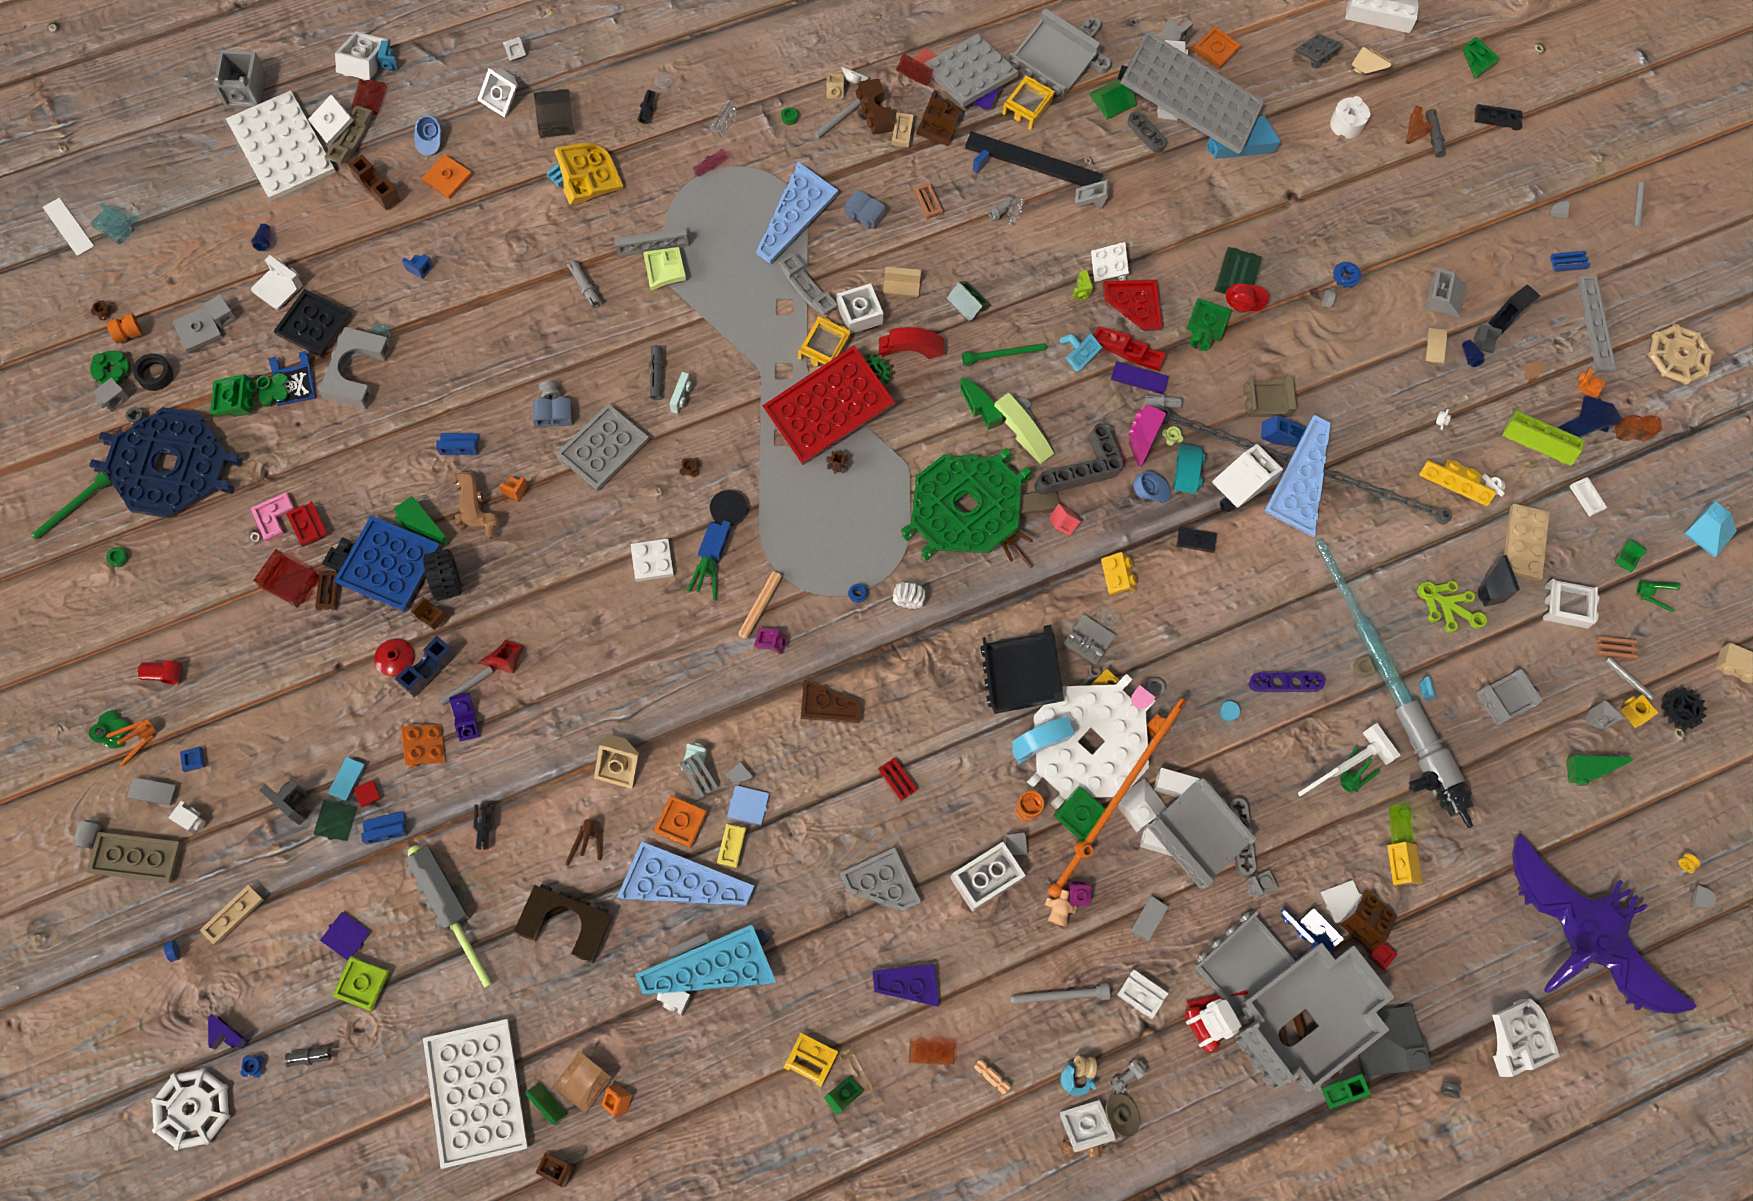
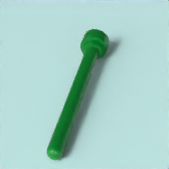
M1041 343L975 354L974 352L964 351L962 352V362L964 366H969L978 360L1043 351L1047 349V345Z
M102 471L99 472L94 479V483L34 531L32 537L34 539L40 538L100 487H108L112 483L111 480Z

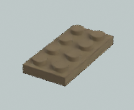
M98 832L87 873L171 884L182 843Z

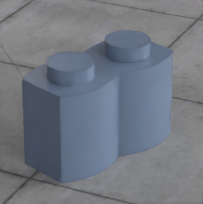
M856 190L845 204V213L851 219L860 220L863 226L874 229L886 214V207L862 191Z
M560 396L552 400L546 397L533 400V422L535 427L572 425L571 399Z

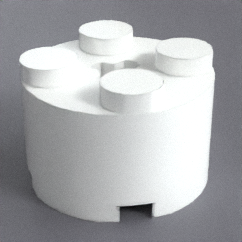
M1358 96L1342 99L1337 104L1331 117V129L1338 136L1341 134L1348 139L1359 136L1370 117L1369 108Z

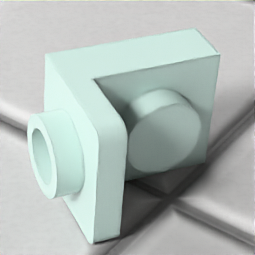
M699 743L687 744L684 760L697 753L704 764L707 756V750ZM695 759L692 760L701 774L702 769ZM689 763L686 764L689 772L695 774Z

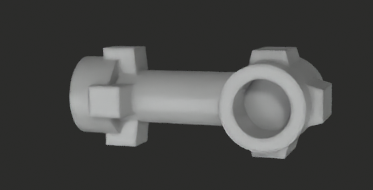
M1136 1058L1127 1066L1129 1071L1120 1079L1115 1077L1112 1080L1110 1087L1116 1094L1125 1092L1127 1090L1125 1085L1134 1077L1139 1080L1147 1073L1146 1066L1142 1061H1138Z

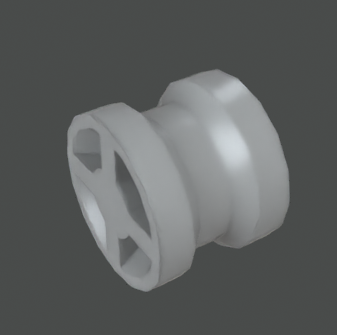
M552 379L541 382L539 384V389L542 392L541 396L551 400L560 397V392L557 390V382Z

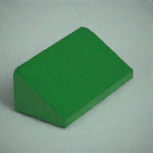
M539 1083L525 1092V1095L552 1125H558L567 1116L565 1109L542 1084Z

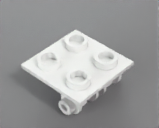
M1125 242L1091 251L1094 282L1114 277L1119 278V281L1126 280L1129 269Z

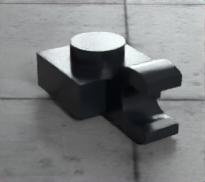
M342 537L336 549L333 547L329 549L322 564L339 572L349 555L346 552L351 549L353 543L349 542V539Z

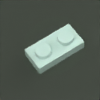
M682 372L669 403L671 412L678 413L680 407H684L685 394L690 391L692 385L688 373Z

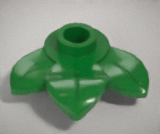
M281 373L271 377L260 376L256 381L259 391V402L263 406L269 407L273 400L282 401L286 399L288 391L283 385L288 377Z
M110 710L103 713L99 717L98 723L90 728L89 737L93 742L103 743L108 748H120L124 746V743L118 744L117 741L122 739L121 737L129 731L109 738L106 735L132 724L126 720L118 719L117 710ZM98 730L104 731L102 735H97L96 732Z

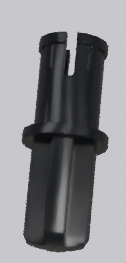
M647 90L644 101L640 104L641 110L637 120L642 124H648L650 113L654 109L653 102L656 94L651 90Z

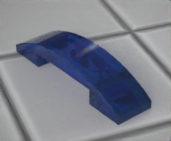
M1609 406L1580 416L1557 428L1580 438L1606 427L1607 429L1622 423L1624 420L1615 406Z

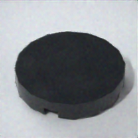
M724 490L712 498L710 513L713 520L719 525H722L724 520L730 522L731 526L741 523L746 517L747 503L745 498L737 491Z

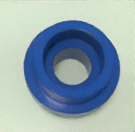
M855 584L850 587L848 596L851 601L861 603L867 598V589L861 584ZM856 591H859L861 593V596L857 597L854 595V593Z

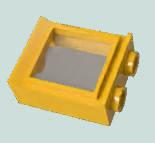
M1025 75L1024 79L1004 103L1002 114L1006 115L1008 109H1011L1015 112L1014 119L1019 122L1022 117L1030 120L1028 129L1032 130L1052 103L1054 91Z
M818 316L807 338L798 350V359L802 360L805 355L811 358L812 365L818 366L819 362L825 365L843 353L850 340L851 331L844 326L832 323L827 318Z

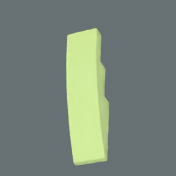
M1010 393L996 401L994 406L1007 418L1005 423L1017 434L1016 440L1040 465L1054 455L1053 450L1039 428Z

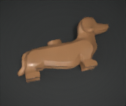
M463 471L451 473L452 484H456L457 489H461L459 498L461 514H455L456 525L460 526L461 530L465 529L466 526L473 529L485 528L486 536L492 539L494 530L500 526V520L493 513H483L481 511V502H484V496L482 491H479L476 475L472 472Z

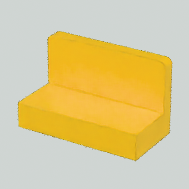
M1409 842L1387 845L1393 885L1423 884L1417 845Z

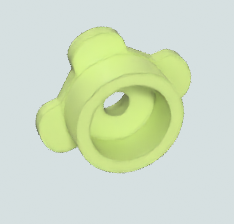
M1177 426L1170 427L1168 430L1164 429L1162 435L1167 440L1166 444L1169 446L1183 441V436H1181V431Z

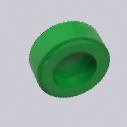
M793 107L783 109L781 112L782 122L786 125L797 123L798 111Z
M115 547L108 551L106 559L110 565L118 568L128 562L129 556L123 548Z

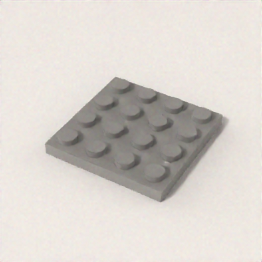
M978 33L923 63V69L962 107L1018 77V70Z

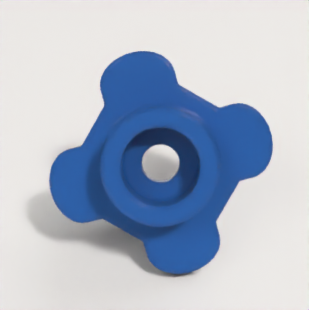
M246 1055L242 1060L241 1076L260 1077L262 1075L261 1066L264 1063V1058L262 1056L253 1058Z

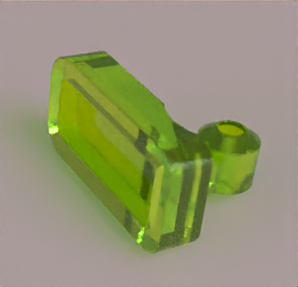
M1392 805L1389 808L1390 832L1393 844L1413 842L1412 811L1408 805Z

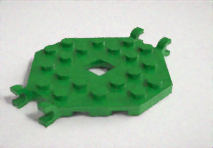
M1005 448L997 456H989V458L978 457V455L958 457L952 456V454H944L916 475L911 523L903 527L901 532L903 533L902 537L908 541L917 531L929 543L920 549L922 552L921 557L925 561L929 560L935 551L991 553L1018 531L1021 484L1031 479V471L1025 467L1016 475L1005 464L1012 460L1010 457L1011 451L1008 448ZM968 493L979 505L970 512L964 513L955 503Z

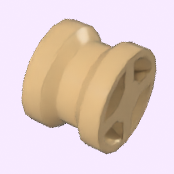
M1076 1056L1073 1063V1068L1075 1069L1074 1076H1086L1093 1079L1097 1070L1096 1059L1094 1057L1084 1058L1083 1056Z

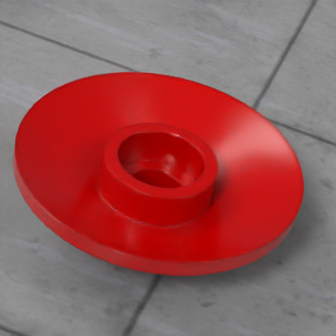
M390 639L383 642L377 648L374 662L382 674L394 677L408 664L412 666L414 651L406 641ZM391 653H396L394 658L389 657Z

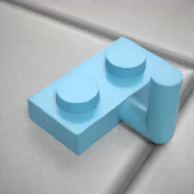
M1073 334L1060 338L1061 344L1071 342L1075 347L1065 359L1076 372L1080 371L1102 348L1092 334L1087 335L1081 342Z

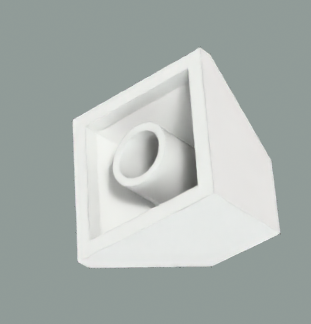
M489 68L478 101L501 116L507 117L518 87L515 77L502 68Z
M1145 778L1131 787L1117 806L1137 833L1147 824L1152 823L1167 809Z

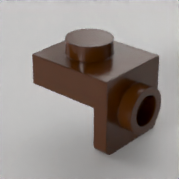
M424 597L411 610L422 623L433 630L447 617L444 611L432 605Z

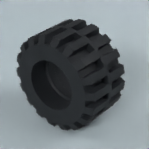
M449 549L424 554L423 565L425 575L434 599L440 601L460 596L462 591L461 581L452 552Z

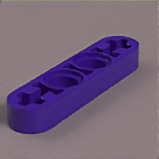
M1255 673L1249 679L1248 684L1254 692H1318L1324 687L1325 679L1319 673ZM1268 678V683H1262L1260 686H1258L1257 683H1254L1256 679H1258L1259 682H1265ZM1273 678H1279L1282 681V686H1274ZM1298 678L1301 681V686H1293L1291 680ZM1313 679H1315L1316 682H1319L1317 687L1315 686V683H1308L1306 685V682H1312Z

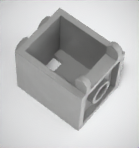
M220 50L213 86L225 107L251 108L261 103L266 73L256 52Z

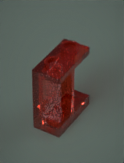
M275 549L253 581L261 589L298 608L300 604L306 601L309 591L317 585L319 575L315 570L300 565L286 557L281 551Z

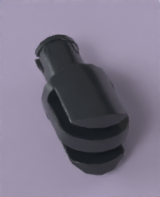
M474 804L473 829L477 831L475 849L481 850V843L483 841V850H488L489 832L494 829L495 805H491L490 823H486L487 805H483L482 823H478L479 804Z

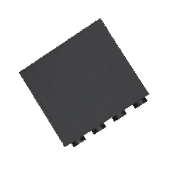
M1051 624L1044 626L1043 633L987 643L986 638H983V645L980 646L982 657H985V662H982L983 671L985 674L987 673V679H984L986 690H989V695L986 698L988 707H992L994 714L1064 701L1055 636Z

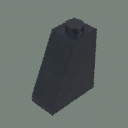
M1527 284L1509 298L1488 323L1494 328L1501 329L1503 334L1541 295Z

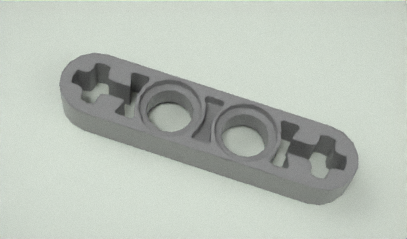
M1242 798L1234 799L1228 807L1238 814V810L1233 808L1238 803L1239 807L1243 808L1239 812L1240 817L1244 816L1240 820L1251 829L1246 801ZM1253 843L1248 844L1247 852L1241 851L1235 857L1236 870L1239 875L1244 877L1250 876L1256 870ZM1249 855L1246 858V864L1251 868L1246 872L1245 868L1241 867L1245 863L1244 858L1240 859V856L1245 857Z

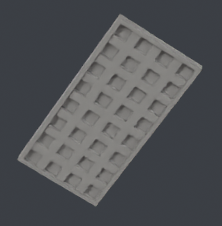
M1146 31L1120 82L1237 154L1242 151L1264 103L1263 100L1149 31Z

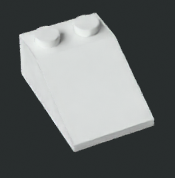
M355 31L335 52L336 72L345 76L358 77L361 80H370L376 74L380 65L377 56L381 40L388 41V39Z

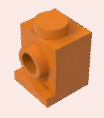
M1156 714L1147 724V735L1151 739L1154 738L1166 720L1165 717H1160Z

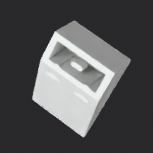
M1256 444L1237 458L1212 483L1239 508L1275 483L1283 468Z

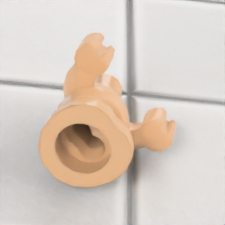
M1062 890L1060 898L1046 899L1045 906L1052 907L1048 922L1067 926L1069 913L1075 914L1077 906L1070 905L1068 901L1070 892Z

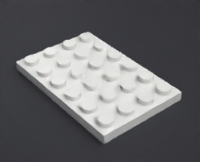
M291 90L226 118L270 202L336 172L331 161L325 159L326 153Z
M500 1020L423 1038L441 1169L529 1149L509 1020Z

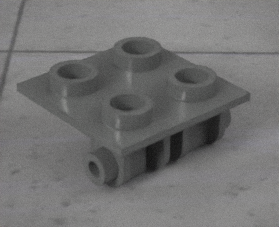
M1318 33L1294 49V51L1311 58V66L1318 68L1332 57L1338 55L1343 44Z

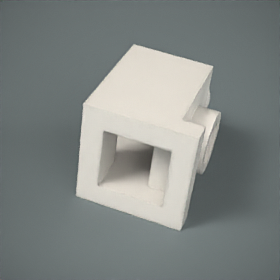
M180 801L168 817L193 834H196L205 825V820L199 817L201 813Z
M686 992L664 993L657 996V1000L664 1003L663 1007L672 1012L678 1009L677 1013L680 1016H683L691 998L690 994Z

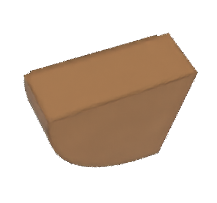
M1543 361L1525 363L1524 370L1528 382L1535 380L1542 373L1544 368Z

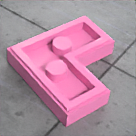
M287 492L251 508L266 542L284 534L277 518L295 509Z

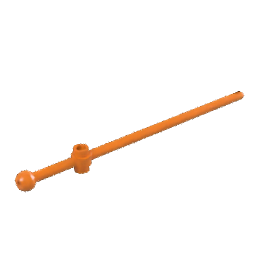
M1183 698L1178 700L1084 841H1079L1074 845L1076 854L1056 884H1051L1048 887L1047 891L1050 896L1055 899L1060 898L1064 885L1082 858L1090 857L1093 854L1092 843L1185 706L1186 700Z

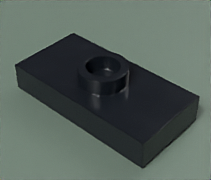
M1179 527L1176 546L1214 553L1217 533Z

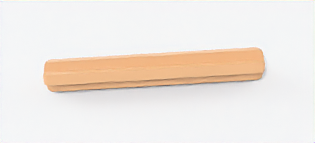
M776 571L771 573L739 631L740 637L748 639L782 578L780 573Z

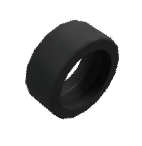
M150 353L143 355L136 361L133 366V375L144 389L157 391L169 385L173 378V369L163 356ZM154 364H161L163 366V372L156 379L145 380L143 378V373L149 366Z

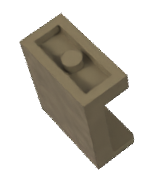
M1285 376L1283 381H1254L1253 377H1249L1247 382L1244 383L1243 392L1247 397L1245 409L1248 410L1249 417H1274L1276 415L1292 417L1296 411L1293 376Z

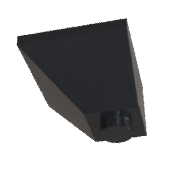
M1503 555L1488 569L1478 588V597L1484 607L1504 603L1520 590L1507 555Z

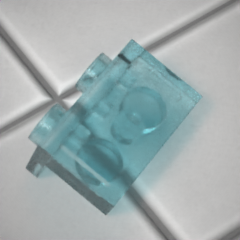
M100 203L99 206L103 211L90 224L121 245L135 230L131 225L132 221L125 214H118V211L111 205L106 206Z

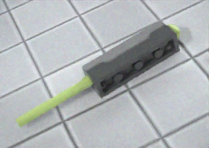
M418 845L410 847L408 857L405 858L408 865L405 867L411 877H416L418 882L415 885L421 894L424 893L427 900H425V903L429 910H434L437 917L434 919L440 929L444 928L448 932L450 930L454 931L484 988L491 986L492 983L460 926L470 917L433 851L428 846L424 848Z

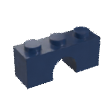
M438 636L423 649L424 656L416 665L411 667L408 664L395 678L397 683L412 697H415L456 655L452 648Z

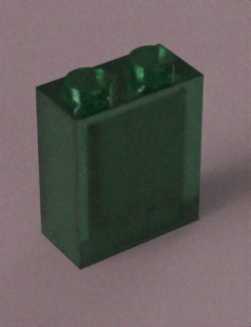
M1227 247L1214 291L1226 294L1228 288L1237 283L1254 285L1262 257L1237 248Z

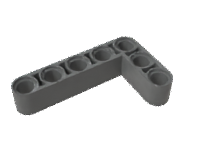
M1098 423L1089 435V442L1096 456L1095 460L1042 472L1035 482L1036 491L1040 494H1049L1116 477L1123 467V461L1109 427L1106 424Z

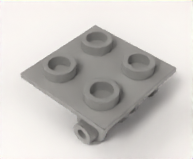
M1083 615L1063 645L1096 666L1116 635L1086 615Z

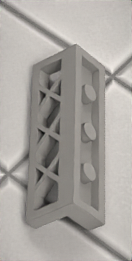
M686 227L615 238L618 257L642 254L646 251L689 246Z

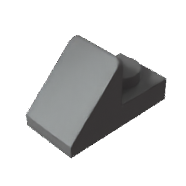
M1104 180L1076 188L1075 204L1080 207L1095 203L1101 209L1108 197L1109 181Z

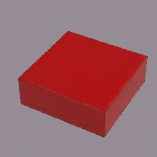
M373 780L353 788L362 808L381 800Z
M1382 943L1370 952L1367 957L1382 970H1385L1397 956V953L1388 945Z

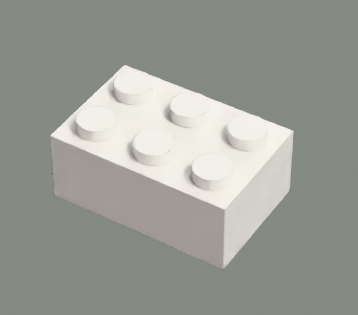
M1001 842L952 873L950 878L971 911L974 912L1021 882L1026 875L1004 842Z

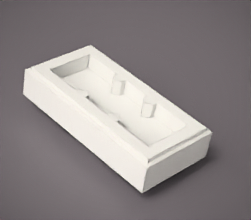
M1588 477L1570 485V488L1589 517L1607 509V506Z

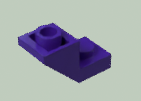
M470 693L449 697L459 741L478 738L479 730Z

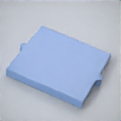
M735 785L732 799L729 800L730 808L727 818L761 826L764 813L767 811L766 805L769 793Z

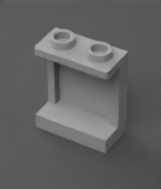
M1522 669L1492 685L1484 687L1476 693L1497 727L1543 702L1539 691L1533 687L1529 676Z

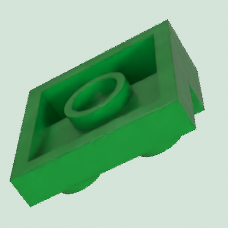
M242 374L213 381L210 415L219 417L231 414L234 417L251 414V408L255 405L252 398L253 391L256 390L254 380Z

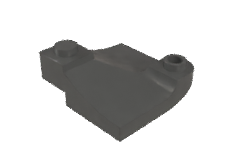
M1413 1007L1378 1010L1376 1013L1389 1028V1031L1358 1055L1363 1077L1431 1069L1428 1050L1422 1041Z

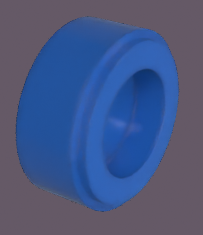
M175 940L165 942L164 951L167 959L170 962L179 960L180 950Z

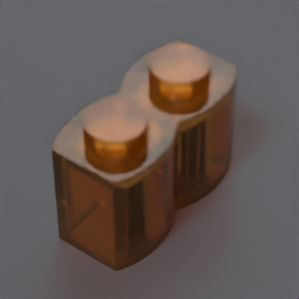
M1629 415L1624 417L1615 426L1616 438L1622 441L1633 439L1649 441L1662 430L1661 418L1652 415L1643 418L1637 415Z

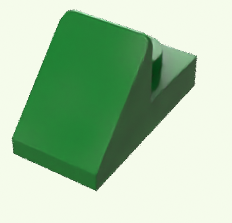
M849 1076L831 1090L824 1099L838 1115L864 1091Z

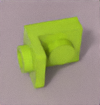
M1087 270L1080 271L1079 278L1076 280L1078 288L1074 289V300H1085L1091 297L1093 287Z

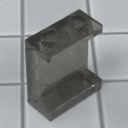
M569 89L534 93L540 138L575 134Z

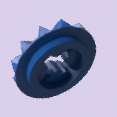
M1351 262L1337 264L1332 272L1334 275L1333 279L1337 281V285L1341 284L1344 288L1347 286L1352 288L1361 280L1360 269ZM1346 273L1347 275H1350V277L1347 279V277L1343 276V274Z

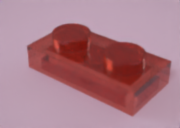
M903 54L896 71L927 86L934 69Z

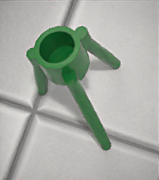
M708 557L701 558L687 591H691L700 574L696 589L697 592H700L704 577H709L712 574L713 600L716 601V574L718 568L715 567L714 559Z
M1640 580L1637 585V594L1641 595L1642 600H1647L1673 612V608L1650 596L1656 594L1657 588L1679 590L1680 587L1678 586L1681 584Z
M1358 746L1354 747L1350 758L1356 755ZM1370 758L1356 774L1353 772L1348 774L1350 769L1343 772L1339 778L1341 780L1340 785L1350 793L1357 792L1364 784L1380 772V769L1375 770L1359 782L1361 780L1360 776L1373 761Z

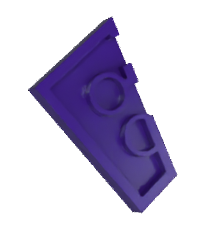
M934 964L872 971L874 992L939 1007Z

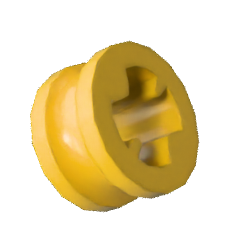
M1685 853L1683 858H1680L1678 861L1679 865L1689 873H1694L1701 865L1700 861L1690 853Z

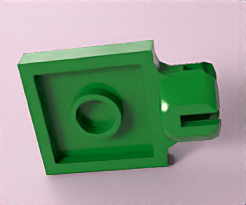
M1197 298L1186 328L1192 332L1191 346L1196 349L1198 343H1200L1199 351H1206L1210 348L1213 340L1220 341L1231 309Z

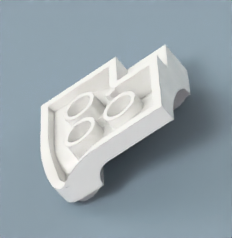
M1530 998L1519 999L1513 1002L1514 1005L1492 1015L1497 1033V1054L1493 1058L1500 1077H1513L1525 1070H1534L1560 1057L1549 1022L1543 1010Z

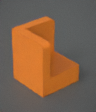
M510 476L506 484L500 483L499 488L502 495L519 502L528 485L525 478L521 477L518 480Z

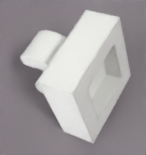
M519 37L503 42L510 61L526 55Z

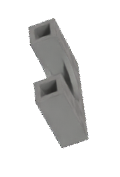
M344 327L343 332L338 336L337 347L332 351L330 364L325 368L324 379L318 386L322 398L366 410L372 396L371 390L368 385L344 379L342 376L343 369L349 361L358 357H367L385 362L391 347L387 337Z

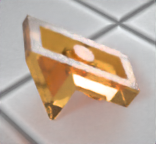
M1415 106L1410 115L1406 144L1426 136L1433 126L1432 123L1423 122L1424 115L1421 114L1422 107Z

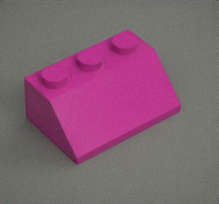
M1145 404L1143 410H1138L1128 436H1131L1129 446L1137 465L1142 467L1166 415L1165 412Z

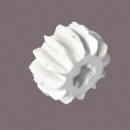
M901 582L896 584L893 592V601L898 606L909 609L922 607L925 600V589L915 585V583Z

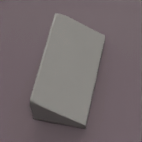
M1604 700L1588 711L1586 724L1605 730L1622 720L1623 716L1610 703Z

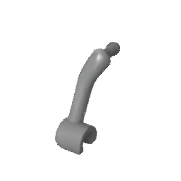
M1091 667L1088 671V676L1079 686H1087L1091 680H1096L1101 670L1098 669L1097 675H1093Z

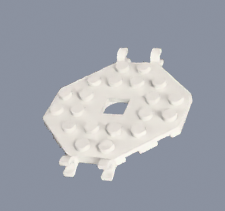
M1127 674L1116 685L1062 686L1064 701L1043 705L1034 715V728L1067 716L1075 733L1068 741L1038 752L1036 754V772L1027 781L1029 785L1034 787L1043 777L1057 790L1059 795L1050 803L1055 809H1058L1078 786H1081L1093 798L1114 797L1147 748L1146 711L1156 700H1153L1147 708H1136L1132 704L1131 698L1123 691L1132 680ZM1090 728L1104 740V743L1093 755L1078 743ZM1149 760L1144 765V767L1142 768V770L1140 771V773L1138 774L1130 788L1149 768Z

